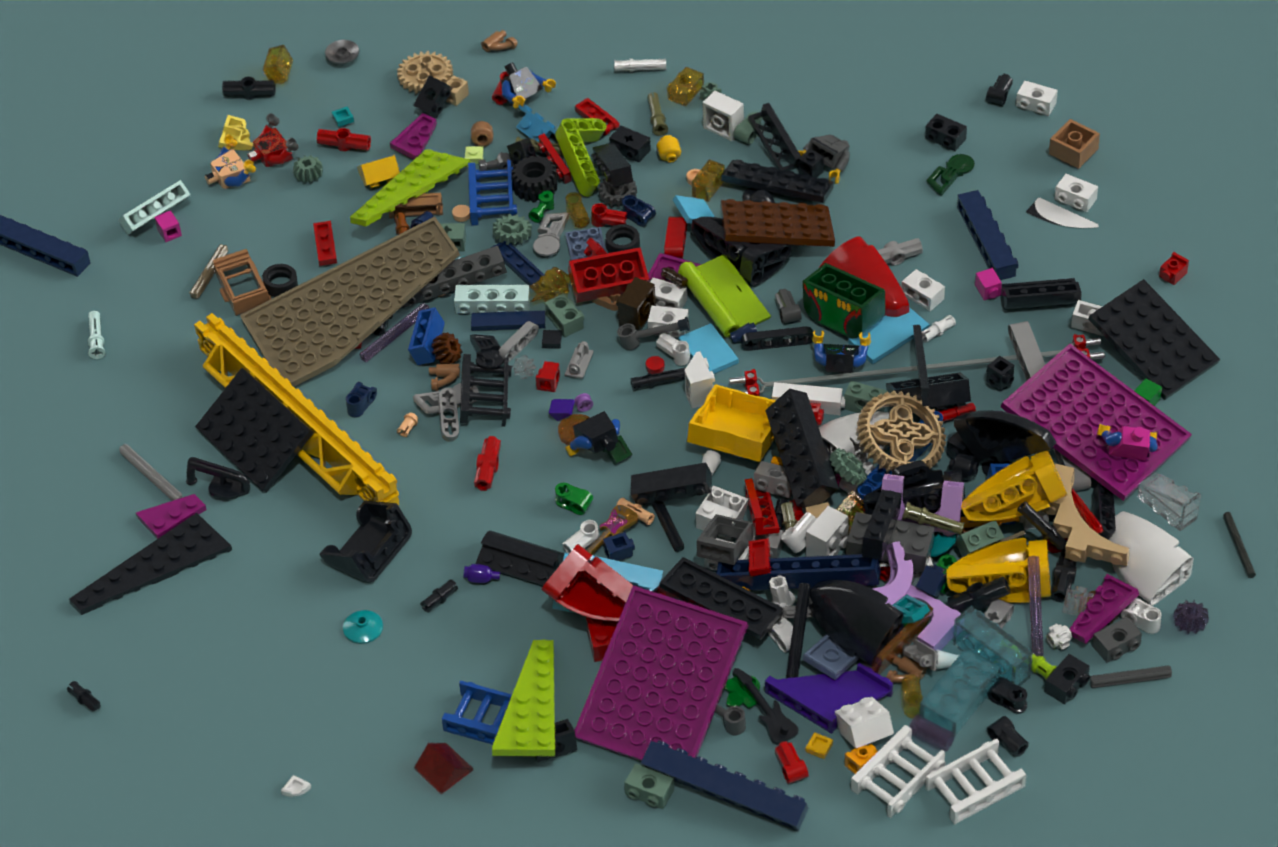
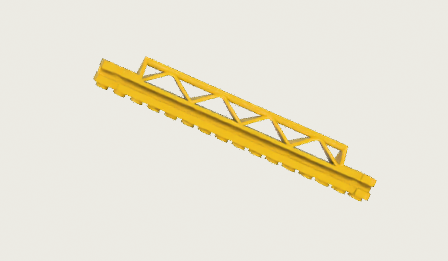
M211 313L206 316L207 324L204 325L201 321L194 324L196 335L199 336V339H197L199 348L207 356L203 368L224 388L227 387L243 367L314 431L297 455L340 495H358L363 501L388 502L400 505L395 476L385 471L381 463L374 461L369 452L363 451L358 442L352 441L346 431H341L333 420H329L321 409L318 410L310 399H306L298 388L295 389L287 378L284 379L276 368H272L265 358H261L253 347L250 348L242 337L239 338L231 327L228 328L220 317L217 318ZM228 371H229L233 376L227 377ZM308 454L320 458V465ZM326 462L329 463L332 466V468H325Z

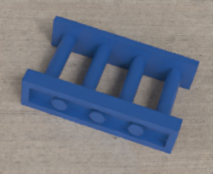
M507 160V169L489 171L476 170L475 163H468L471 226L479 225L478 218H482L485 215L511 214L514 216L517 214V204H513V167H511V160ZM508 176V182L481 184L477 182L480 178ZM483 190H509V194L488 196L477 194ZM509 201V207L483 209L478 207L481 203Z
M460 680V693L463 697L454 714L444 713L442 717L443 731L493 745L512 694ZM470 699L482 701L474 719L470 720L462 717ZM490 704L501 707L493 725L481 723Z

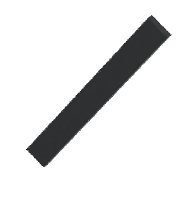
M919 324L913 325L914 346L922 406H929V384L921 326Z

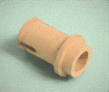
M411 412L406 414L404 421L397 429V433L401 432L400 435L402 437H407L413 426L418 424L417 415Z

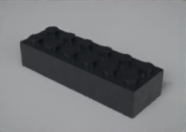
M789 388L765 411L796 506L805 508L822 504L839 487L807 393Z

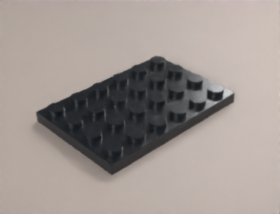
M1144 279L1092 313L1088 318L1144 379L1162 386L1161 397L1164 400L1220 361V358Z
M243 367L195 426L266 493L314 433Z

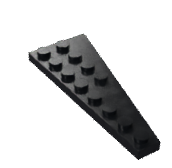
M195 513L69 598V602L81 615L102 607L107 601L123 598L122 595L133 590L137 592L141 590L140 587L152 583V585L179 574L184 568L198 566V562L208 558L212 560L216 558L217 554L226 550L230 552L232 546L198 513Z

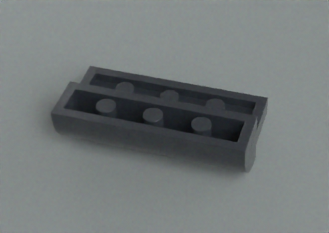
M1075 278L1002 284L1001 289L1004 309L1076 304L1078 300H1081L1082 292Z
M490 530L481 541L482 548L475 564L486 565L492 571L543 587L563 562L565 554Z

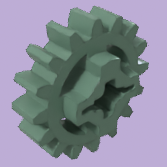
M509 214L508 217L502 215V219L497 218L496 222H493V235H495V239H500V243L506 241L507 245L509 243L516 245L517 242L522 244L523 240L528 241V237H531L532 224H530L529 220H525L524 216L519 218L518 214L515 216Z
M838 448L830 455L829 460L832 462L831 465L834 466L835 473L839 474L844 481H850L852 485L856 484L859 486L867 479L868 474L865 472L866 469L863 468V463L853 453H847L844 449Z

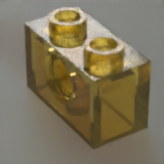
M284 44L269 48L263 66V71L267 78L274 80L276 84L287 81L293 62Z
M685 67L682 72L678 73L673 82L669 83L667 87L668 100L686 107L702 89V85L704 86V73Z
M709 159L692 180V197L709 202L723 183L721 175L725 170V165Z

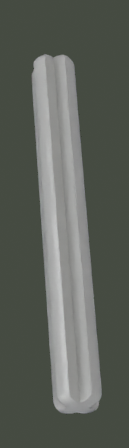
M128 444L120 446V454L172 501L183 498L181 492Z

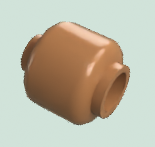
M485 121L473 124L471 128L472 142L478 147H485L491 144L494 136L492 126Z

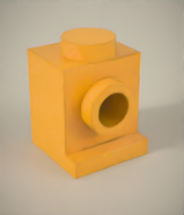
M872 744L854 748L850 753H845V766L856 774L878 751Z

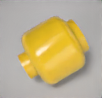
M671 135L660 138L657 143L660 159L669 163L676 161L681 155L678 139Z

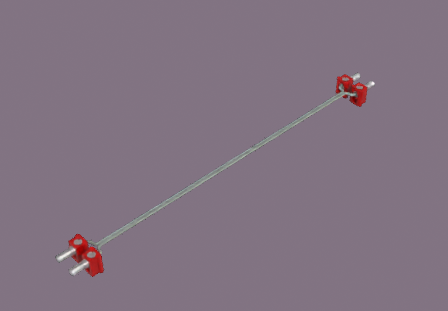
M1073 335L1071 344L1090 359L1105 358L1104 352L1089 353L1088 348L1086 349V346L1100 345V338L1085 339L1084 335ZM1062 350L1041 352L1042 357L1056 356ZM1017 355L1002 356L1008 361L1018 360ZM997 357L928 364L926 369L991 363ZM917 366L772 382H763L760 377H757L756 370L752 369L751 371H744V376L729 378L730 385L743 383L746 390L742 392L760 396L764 392V388L774 386V382L798 384L918 371ZM757 380H760L761 384H763L761 391H759Z

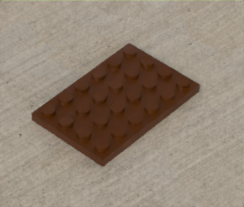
M721 200L720 208L725 241L835 247V236L828 206L823 204L807 205L805 203L789 204L787 202Z

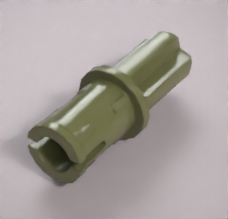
M791 502L781 504L784 521L782 525L785 526V531L790 527H794L798 520H795Z

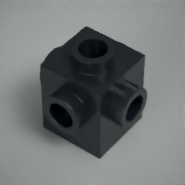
M530 137L507 145L513 165H517L519 160H523L522 158L537 157Z
M998 356L987 366L986 381L991 386L1001 391L1006 386L1012 384L1014 380V364Z

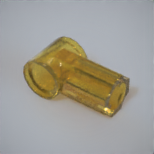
M577 192L567 194L566 212L571 216L575 227H579V229L585 228L590 223V219L582 203L581 195Z
M907 675L901 679L904 714L914 719L922 714L923 697L921 695L919 677Z

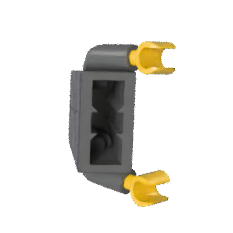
M830 134L811 138L803 147L804 150L798 151L802 156L811 149L824 156V164L832 169H836L829 173V181L835 177V184L839 183V173L843 172L850 158L849 143Z

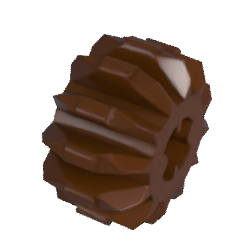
M442 333L433 339L431 347L434 351L432 353L436 355L435 359H439L440 364H453L461 358L460 354L463 353L460 349L462 345L459 344L458 338H455L454 334Z

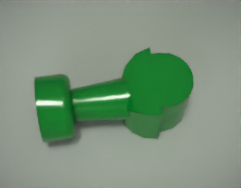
M544 191L539 194L538 207L533 208L528 214L533 222L539 223L543 219V212L546 209H554L553 193L551 191Z

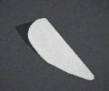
M1038 198L1026 211L1039 219L1066 227L1097 228L1099 226L1097 223L1042 198Z

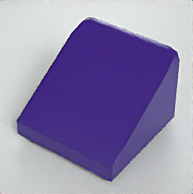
M553 399L549 408V414L556 421L571 416L575 400Z

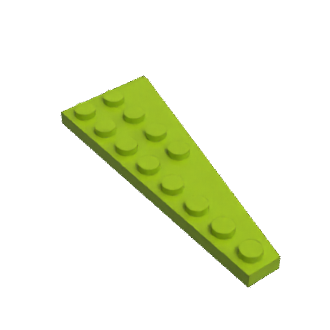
M426 149L351 215V223L365 227L379 220L383 213L394 211L395 206L399 204L405 205L408 203L407 200L409 198H417L434 188L435 183L448 180L447 176L453 173L457 175L463 167L468 168L470 159Z
M533 640L494 740L492 756H555L554 640Z

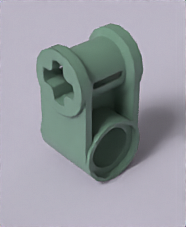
M758 112L749 113L736 126L733 133L734 138L749 145L754 142L758 135L750 124L748 116ZM762 117L755 119L757 124L762 125Z

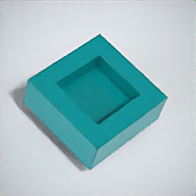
M348 106L331 112L338 127L354 122V117Z

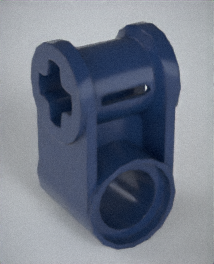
M627 195L622 199V211L627 212V219L633 221L638 226L644 227L650 218L656 216L654 207L637 197Z
M357 382L346 396L348 415L354 418L363 415L364 411L375 400L377 388H370L364 386L362 382Z

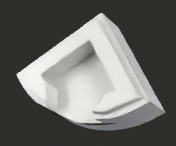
M293 775L281 792L284 796H300L311 789V784Z

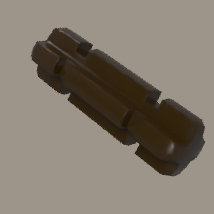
M669 267L661 269L662 277L679 287L687 286L688 280L686 277Z

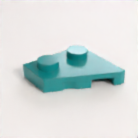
M908 594L892 605L904 614L901 623H915L923 619L930 612L927 604Z

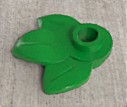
M751 676L753 677L752 682L760 690V682L754 676ZM737 677L726 681L724 689L730 692L726 701L727 706L739 707L744 704L747 708H751L757 704L746 686H742Z

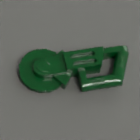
M956 154L946 162V168L938 166L926 182L939 195H943L958 176H963V173H968L974 168V160L966 154ZM940 174L942 187L935 181Z

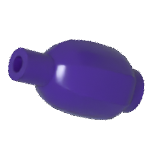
M471 564L464 567L463 578H467L468 581L474 583H487L491 579L500 580V572L492 571L486 565Z

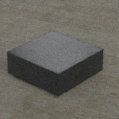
M543 330L542 348H561L562 330Z

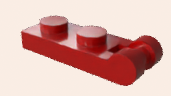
M589 98L575 105V111L582 117L597 118L608 123L603 133L604 136L620 126L613 116Z

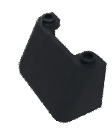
M364 501L356 512V518L360 527L340 550L334 545H327L319 554L323 561L362 581H375L410 539L412 534L411 525L397 503Z

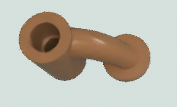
M501 30L500 32H494L481 42V46L486 52H489L491 50L497 51L507 48L513 50L518 43L514 37L507 38L506 42L501 43L504 40L503 37L506 36V32Z
M437 364L436 367H429V375H437L435 379L431 380L432 390L439 391L440 387L460 377V364Z
M895 656L893 664L899 666L898 669L907 674L898 675V671L890 670L886 677L893 684L894 682H912L917 679H923L927 667H922L918 662L905 656L903 658Z

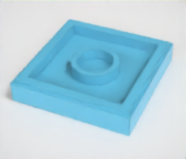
M675 195L673 198L674 204L686 223L692 224V220L699 217H715L704 199Z

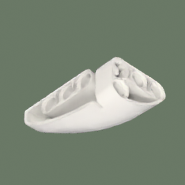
M876 411L871 417L870 424L874 425L875 422L881 419H889V412ZM860 413L846 415L818 427L822 440L827 442V450L831 454L840 448L841 450L844 449L847 453H853L862 463L869 460L867 459L868 453H863L864 447L859 446L861 441L857 439L858 433L856 431L858 426L856 425ZM877 444L881 450L890 447L889 445Z
M1124 511L1115 516L1116 531L1109 541L1129 548V562L1127 566L1112 563L1114 571L1122 582L1138 589L1139 596L1153 606L1188 580L1192 573L1194 558L1179 546L1176 547L1179 544V540L1151 522Z

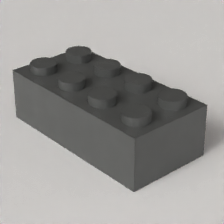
M856 512L847 539L846 555L862 554L863 536L872 515ZM897 520L888 544L900 541V545L905 552L904 561L912 560L913 570L923 572L928 564L933 548L935 527ZM885 550L882 560L879 561L889 563L887 552Z

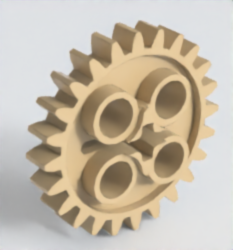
M420 51V55L413 53L414 57L407 56L408 60H402L403 64H399L397 69L400 85H403L404 89L408 88L409 92L414 90L415 94L421 91L429 75L444 83L453 76L451 61L447 60L446 56L442 57L441 53L436 55L435 51L432 54H429V51L426 54Z

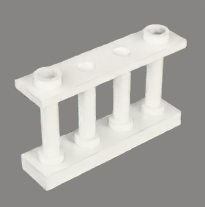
M904 725L851 778V790L859 794L863 789H868L888 803L887 816L890 818L896 812L902 811L905 803L926 783V776L931 771L939 770L945 766V752L941 750L934 757L913 743L911 739L912 729L907 725ZM903 749H909L928 764L920 770L902 758L899 753ZM890 762H895L915 777L907 784L885 767ZM881 775L901 789V791L893 797L874 784L872 780L876 776Z
M998 739L984 743L980 748L939 770L931 771L926 776L927 791L937 787L952 805L950 807V819L954 824L1025 787L1026 773L1022 769L1011 772L997 755L999 749ZM990 758L1004 775V778L999 781H993L980 763ZM973 768L987 787L976 791L962 773ZM955 777L969 797L962 801L958 800L944 782Z

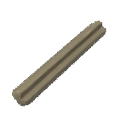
M220 244L190 290L191 298L198 299L215 273L212 260L227 254L228 247L226 245Z

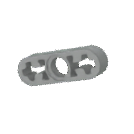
M528 321L499 349V355L503 357V360L505 357H508V362H510L536 337L539 330L538 325Z
M444 388L440 391L438 397L441 436L444 440L451 442L456 440L459 434L457 399L453 389ZM445 395H448L450 398L449 405H446ZM451 411L454 417L446 418L443 413ZM448 424H451L452 435H449V432H447Z

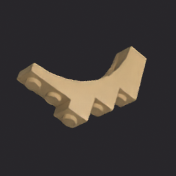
M1055 463L1067 496L1049 503L1050 506L1041 511L1049 515H1056L1053 526L1056 527V531L1063 538H1068L1065 546L1066 558L1085 563L1087 557H1091L1095 560L1127 566L1129 562V548L1115 544L1100 536L1087 525L1078 513L1072 497V488L1075 480L1074 468Z

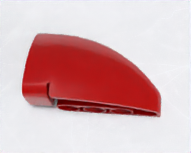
M577 544L541 590L558 604L576 614L595 620L618 622L633 584L600 558L595 557L593 559L592 554Z

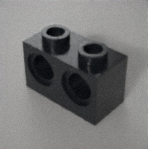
M937 113L925 127V139L953 151H956L966 140L967 126Z

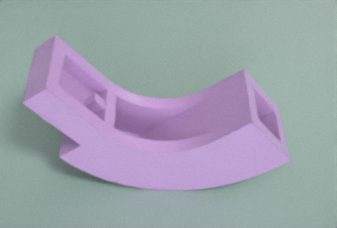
M900 541L887 545L886 552L890 564V577L883 587L874 588V590L888 598L885 604L890 603L892 605L900 600L908 591L913 578L912 560L904 561L905 552L900 545Z

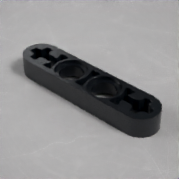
M804 326L749 332L741 337L743 349L747 351L807 345L813 342V329ZM785 336H791L789 339H782ZM767 338H773L771 341H764Z
M1098 483L1093 490L1094 516L1100 522L1103 529L1102 533L1098 534L1109 540L1116 531L1114 494Z

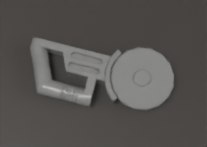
M552 213L544 216L537 230L540 235H538L537 240L533 244L534 251L537 254L551 256L559 251L560 236L569 219V213ZM550 221H553V222L551 223L550 227L547 228L549 222H550Z
M461 383L451 388L456 393L457 407H459L461 400ZM470 387V390H473L474 393H479L477 387ZM440 391L413 396L414 402L427 415L439 413L438 397ZM445 395L446 405H449L450 398L448 395ZM473 400L472 402H469V405H470V404H473V403L476 402L477 400Z

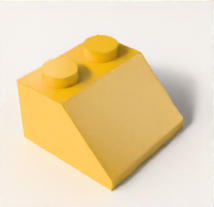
M395 155L357 166L364 186L369 185L370 188L380 186L381 181L386 180L389 183L400 173Z

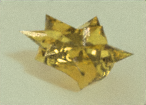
M557 267L546 270L545 276H541L537 282L529 286L537 293L531 302L540 299L546 302L560 294H568L570 292L568 284L571 283L569 275Z

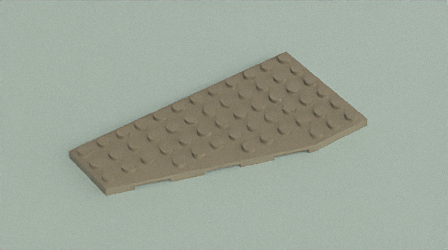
M433 217L241 314L240 317L272 368H276L284 379L287 378L291 385L295 387L338 364L460 254L436 217Z

